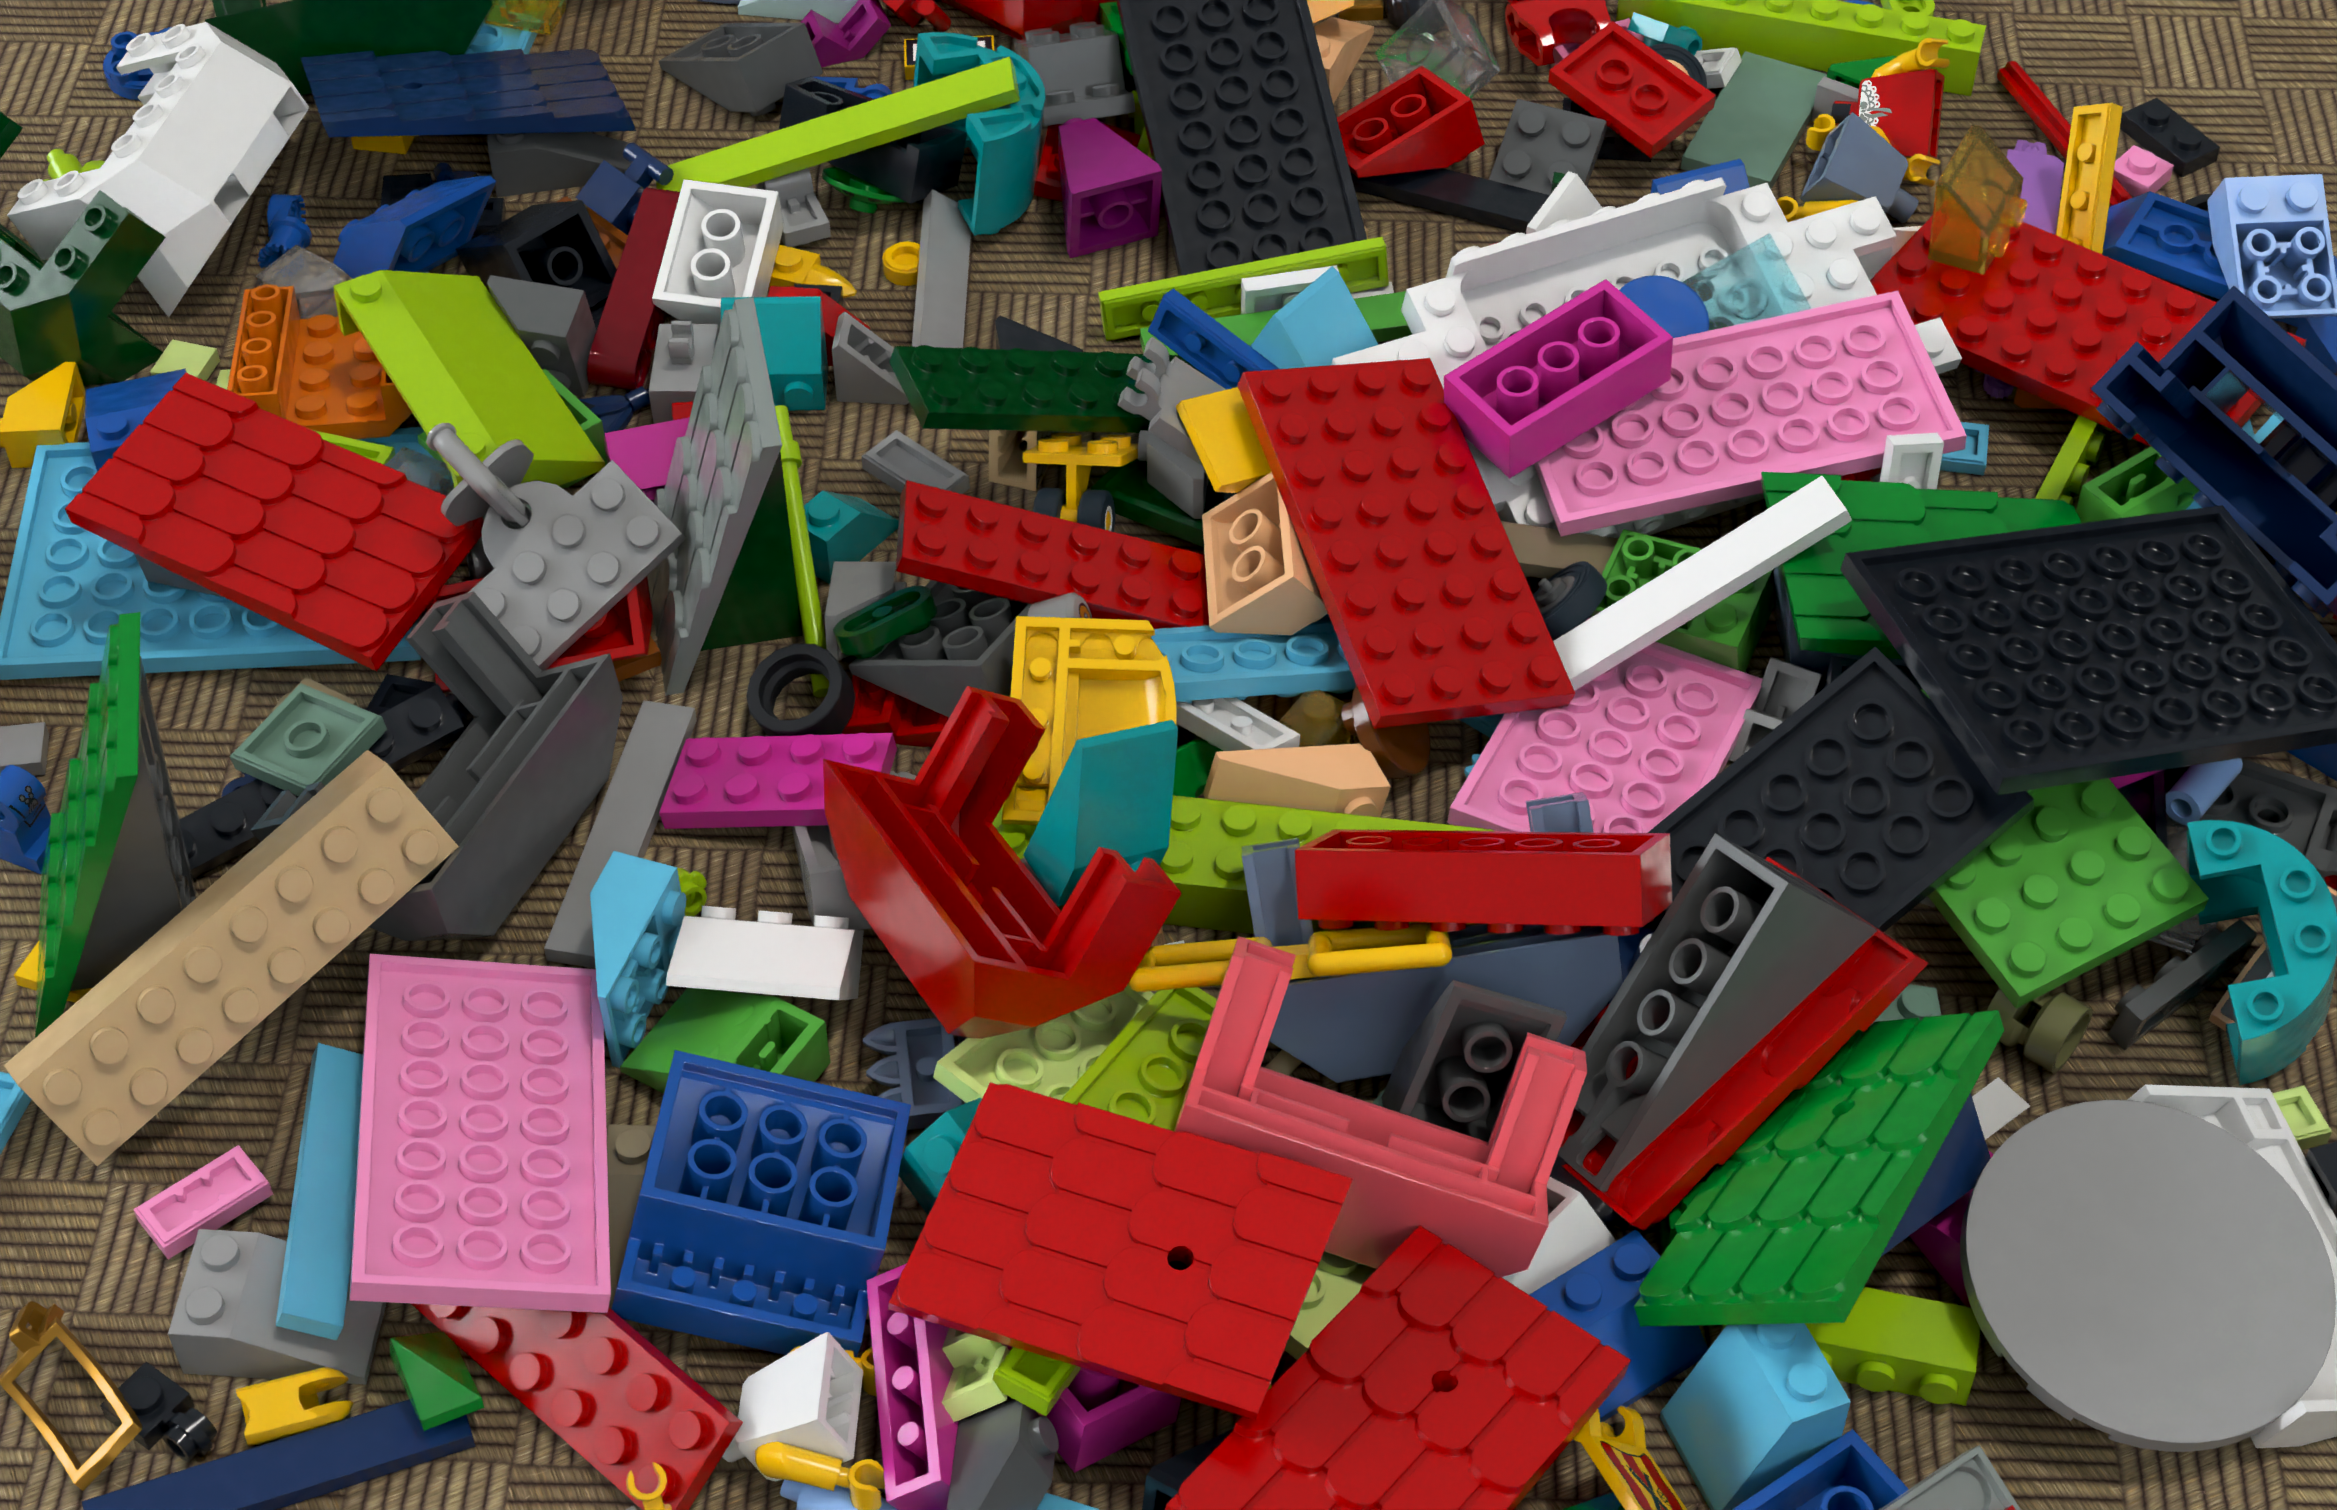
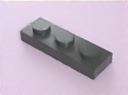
M2241 918L2223 932L2219 931L2216 927L2208 931L2192 948L2191 952L2193 954L2183 961L2179 956H2175L2157 972L2153 979L2155 983L2147 989H2144L2141 985H2136L2119 1000L2115 1006L2119 1016L2108 1035L2123 1050H2126L2236 967L2256 938L2257 933Z

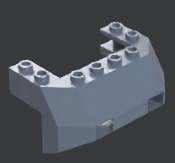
M1583 792L1526 801L1530 832L1594 833L1589 800ZM1299 838L1242 846L1241 856L1255 937L1269 939L1273 947L1308 944L1309 937L1314 933L1312 920L1298 919L1295 850L1300 847ZM1487 924L1466 925V928L1463 930L1448 932L1452 959L1447 965L1442 967L1291 979L1269 1041L1336 1083L1391 1075L1403 1047L1451 981L1456 980L1565 1011L1567 1019L1556 1042L1571 1046L1623 984L1618 936L1603 934V926H1581V931L1578 933L1556 935L1545 933L1544 925H1523V930L1513 933L1488 932Z

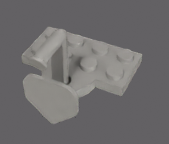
M438 424L428 433L426 441L428 447L433 451H438L463 478L444 499L441 505V513L455 526L463 525L468 521L486 515L481 531L483 549L494 569L468 593L473 591L542 671L546 670L686 540V537L613 460L572 496L557 484L542 481L521 483L533 460L534 454L519 439H514L501 445L481 462L456 435V429L452 424ZM507 521L510 522V524H511L515 529L509 528L508 525H507Z

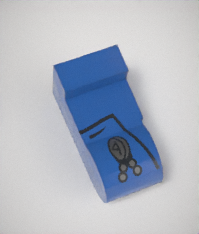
M8 765L0 773V859L42 874L51 819L43 799L46 796V791L42 783L27 770L18 766Z

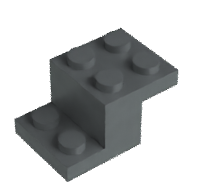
M1096 22L1076 23L1069 25L1070 33L1059 34V31H1052V28L1030 30L1025 32V40L1014 41L1016 54L1020 55L1036 70L1043 82L1045 104L1042 125L1062 124L1073 118L1085 120L1093 117L1101 118L1136 112L1134 95L1125 90L1118 34L1104 29V25H1097Z

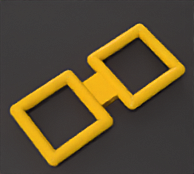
M1430 922L1409 924V927L1406 929L1392 931L1377 930L1374 927L1315 932L1309 937L1308 944L1273 947L1296 955L1292 966L1291 979L1442 967L1447 965L1452 959L1448 932L1430 930ZM1265 937L1246 938L1273 947L1271 941ZM1237 939L1149 947L1128 985L1136 992L1222 985Z

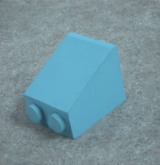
M1332 266L1276 312L1250 347L1279 369L1329 366L1332 364L1333 358L1379 344L1340 273Z
M1805 1323L1726 1325L1662 1409L1660 1419L1710 1510H1732L1840 1438L1844 1430L1851 1401Z

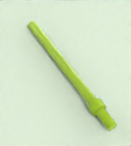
M777 405L775 410L782 441L780 453L805 644H815L827 650L798 468L802 465L799 443L793 440L788 408L784 405ZM810 674L813 695L816 697H826L829 688L828 679L822 674Z

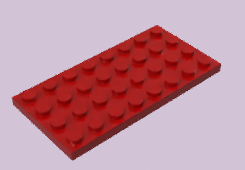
M1956 193L1928 219L1870 280L1877 295L1893 291L1899 292L1914 325L1941 317L1962 357L1960 363L2119 433L2121 432L2096 410L2103 400L2091 388L2136 342L2140 343L2159 362L2217 303ZM2287 332L2305 348L2306 339ZM2247 391L2226 415L2242 428L2260 407L2261 403ZM2138 433L2132 438L2151 446Z
M1423 358L1243 372L1237 385L1373 728L1568 706L1576 693L1456 416L1444 403V389L1431 359Z

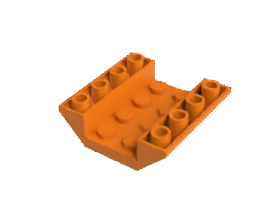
M266 284L254 289L244 290L227 390L257 402L260 409L308 429L352 439L390 437L410 416L412 411L360 331L344 336L340 330L338 316L320 314L312 318L300 319L294 286L278 287Z

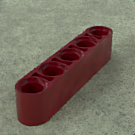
M648 187L643 190L590 349L587 376L589 383L592 385L635 390L640 386H644L655 352L659 324H664L667 312L653 304L652 297L680 192Z

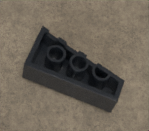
M811 76L787 83L785 85L779 130L874 99ZM942 125L831 160L828 163L911 204L926 198L932 189L940 193L958 186L967 132Z

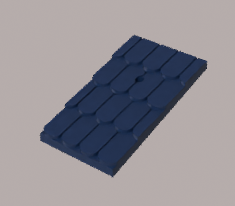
M522 49L451 56L442 51H428L377 57L374 51L301 58L328 137L636 131L631 116L621 100L615 85L612 83L607 70L604 68L599 55L589 49L524 54Z

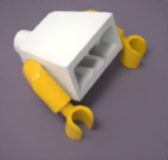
M826 1332L802 1346L793 1348L787 1355L749 1376L742 1385L738 1418L743 1424L723 1454V1459L732 1463L746 1457L766 1479L775 1482L779 1480L795 1481L834 1491L835 1485L849 1488L850 1500L856 1509L879 1510L882 1502L881 1493L878 1489H885L884 1469L879 1462L872 1459H864L856 1462L851 1468L841 1466L842 1463L854 1459L862 1384L865 1392L877 1396L872 1347L866 1350L861 1358L854 1357L852 1350H844L832 1335Z

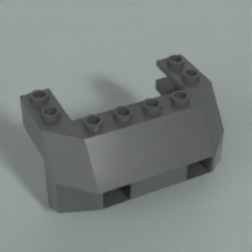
M473 591L435 602L406 638L409 644L475 718L415 794L418 800L459 847L369 926L372 929L404 941L472 940L494 936L608 781L623 701L610 653L542 671ZM322 782L309 784L298 798L289 789L282 791L250 831L262 842L323 789L325 785Z

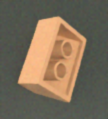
M1272 472L1202 515L1209 627L1216 633L1293 635L1328 614Z

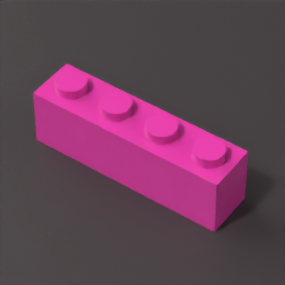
M904 1264L866 1280L886 1502L897 1510H947L959 1422L952 1420L942 1404L954 1370L942 1349L949 1327L888 1309L889 1301L898 1284L901 1272L906 1266Z

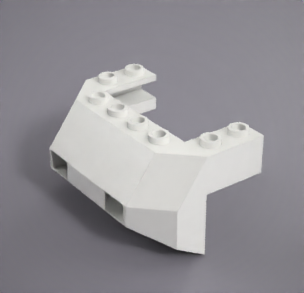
M207 22L187 27L184 24H178L164 33L152 36L149 33H143L132 39L126 46L128 52L119 62L116 69L121 75L147 68L154 74L138 95V99L144 106L133 115V124L124 135L112 144V153L101 168L82 173L70 171L60 178L43 181L42 179L33 180L20 189L17 195L19 200L7 214L41 260L48 259L98 191L101 190L166 237L137 277L168 317H170L309 110L305 100L277 63Z

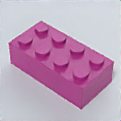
M1605 279L1444 375V403L1456 416L1464 437L1510 479L1671 380L1673 337Z

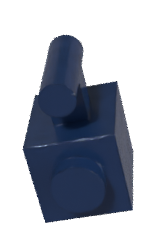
M629 143L623 150L624 159L631 163L624 174L603 160L576 196L578 200L583 201L585 206L626 235L629 234L643 190L650 185L653 179L661 185H667L674 175L670 167L636 143Z

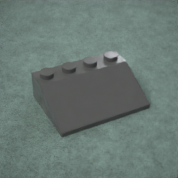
M931 580L925 587H928L932 593L937 607V614L930 620L929 627L917 634L902 635L885 644L884 649L878 654L865 659L855 658L849 664L852 675L950 717L967 686L1010 697L1016 616H1027V612L1032 604Z

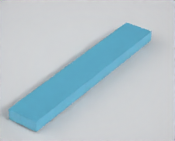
M318 1043L311 1059L276 1326L337 1341L344 1326L353 1249L363 1054Z

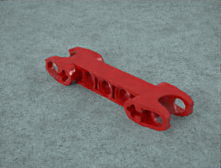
M1508 0L1510 4H1507L1505 10L1506 26L1512 42L1520 53L1537 66L1555 63L1553 56L1554 47L1569 43L1582 45L1611 22L1605 0Z

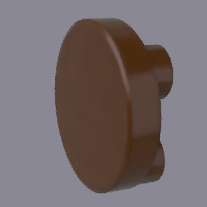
M1356 685L1352 702L1344 704L1341 710L1342 720L1346 729L1351 734L1358 736L1364 749L1371 751L1387 780L1390 778L1404 779L1423 771L1428 764L1431 750L1427 723L1374 729Z

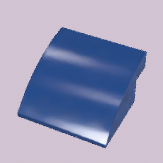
M675 1050L611 1309L625 1320L787 1355L793 1348L802 1346L816 1337L829 1332L844 1350H852L854 1357H857L862 1343L868 1311L866 1280L877 1276L885 1252L911 1104Z

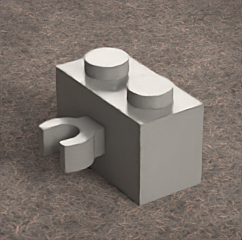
M671 321V324H659L649 385V397L654 424L673 420L672 403L694 401L702 366L711 365L719 333L718 324H692V321Z

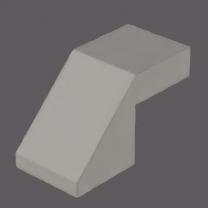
M1770 657L1754 709H1746L1743 717L1745 721L1729 760L1736 761L1813 698L1819 690L1824 674Z

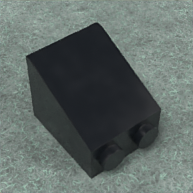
M582 200L531 205L455 249L468 275L479 276L489 293L490 290L487 282L490 275L584 290L589 308L608 297L617 271Z

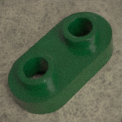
M911 586L898 590L843 618L835 625L833 632L843 654L865 659L878 654L884 649L885 644L902 635L917 634L928 628L931 623L930 620L937 614V607L928 587Z

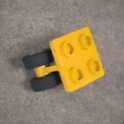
M1053 433L1049 439H1039L1038 446L1022 452L1023 463L1066 465V491L1061 488L1040 489L1034 500L1033 512L1114 532L1115 506L1111 493L1107 490H1087L1091 466L1120 467L1138 458V444L1131 443L1130 435L1106 434L1101 435L1100 440L1082 442V434Z

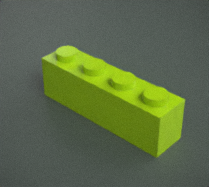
M1864 1287L1845 1323H1805L1838 1381L1858 1384L1862 1388L1874 1392L1894 1391L1919 1396L1934 1404L1954 1403L1966 1406L1976 1374L1980 1339V1326L1971 1307ZM1722 1325L1721 1332L1726 1327V1325Z

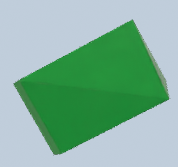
M444 1332L390 1338L392 1363L424 1431L485 1408L482 1397L456 1344Z

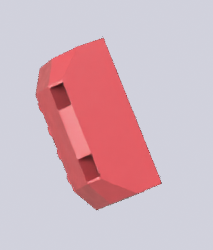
M1238 936L1174 1131L1189 1132L1255 1153L1263 1151L1353 1178L1324 1250L1325 1252L1377 1269L1421 1225L1443 1240L1442 1243L1446 1245L1449 1243L1495 1273L1494 1276L1497 1278L1528 1270L1549 1226L1547 1183L1587 1075L1585 1051L1527 1032L1489 1141L1486 1142L1261 1067L1292 976V966L1296 955Z

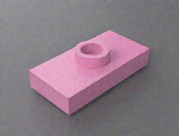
M238 1145L133 1210L138 1222L169 1260L195 1243L199 1229L217 1230L272 1196L273 1192L268 1180Z

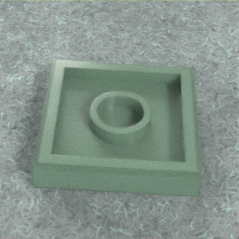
M300 683L229 757L236 770L280 789H289L292 794L299 796L309 784L322 782L326 786L366 750H369L385 733L387 727L382 716Z

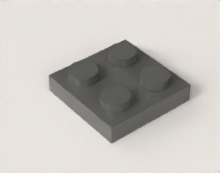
M1517 99L1489 180L1551 195L1554 172L1566 174L1570 171L1577 174L1587 187L1607 131L1606 120Z

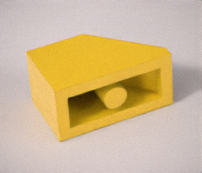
M76 362L62 363L7 398L3 418H0V448H5L12 468L32 467L37 445H59L78 442L85 410L86 391Z

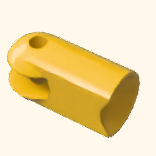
M323 1367L236 1389V1394L241 1401L246 1428L244 1434L248 1447L290 1437L344 1420L349 1415L354 1402L336 1401L320 1405L317 1393L341 1386L349 1378L339 1370Z

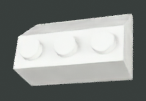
M684 179L652 297L653 304L680 321H692V324H718L720 329L721 297H766L784 227L778 191Z
M702 906L701 917L684 916L668 968L666 986L828 1000L858 999L864 930L848 929L849 918L815 915L814 926L792 924L793 913L758 910L757 921L735 920L736 908Z

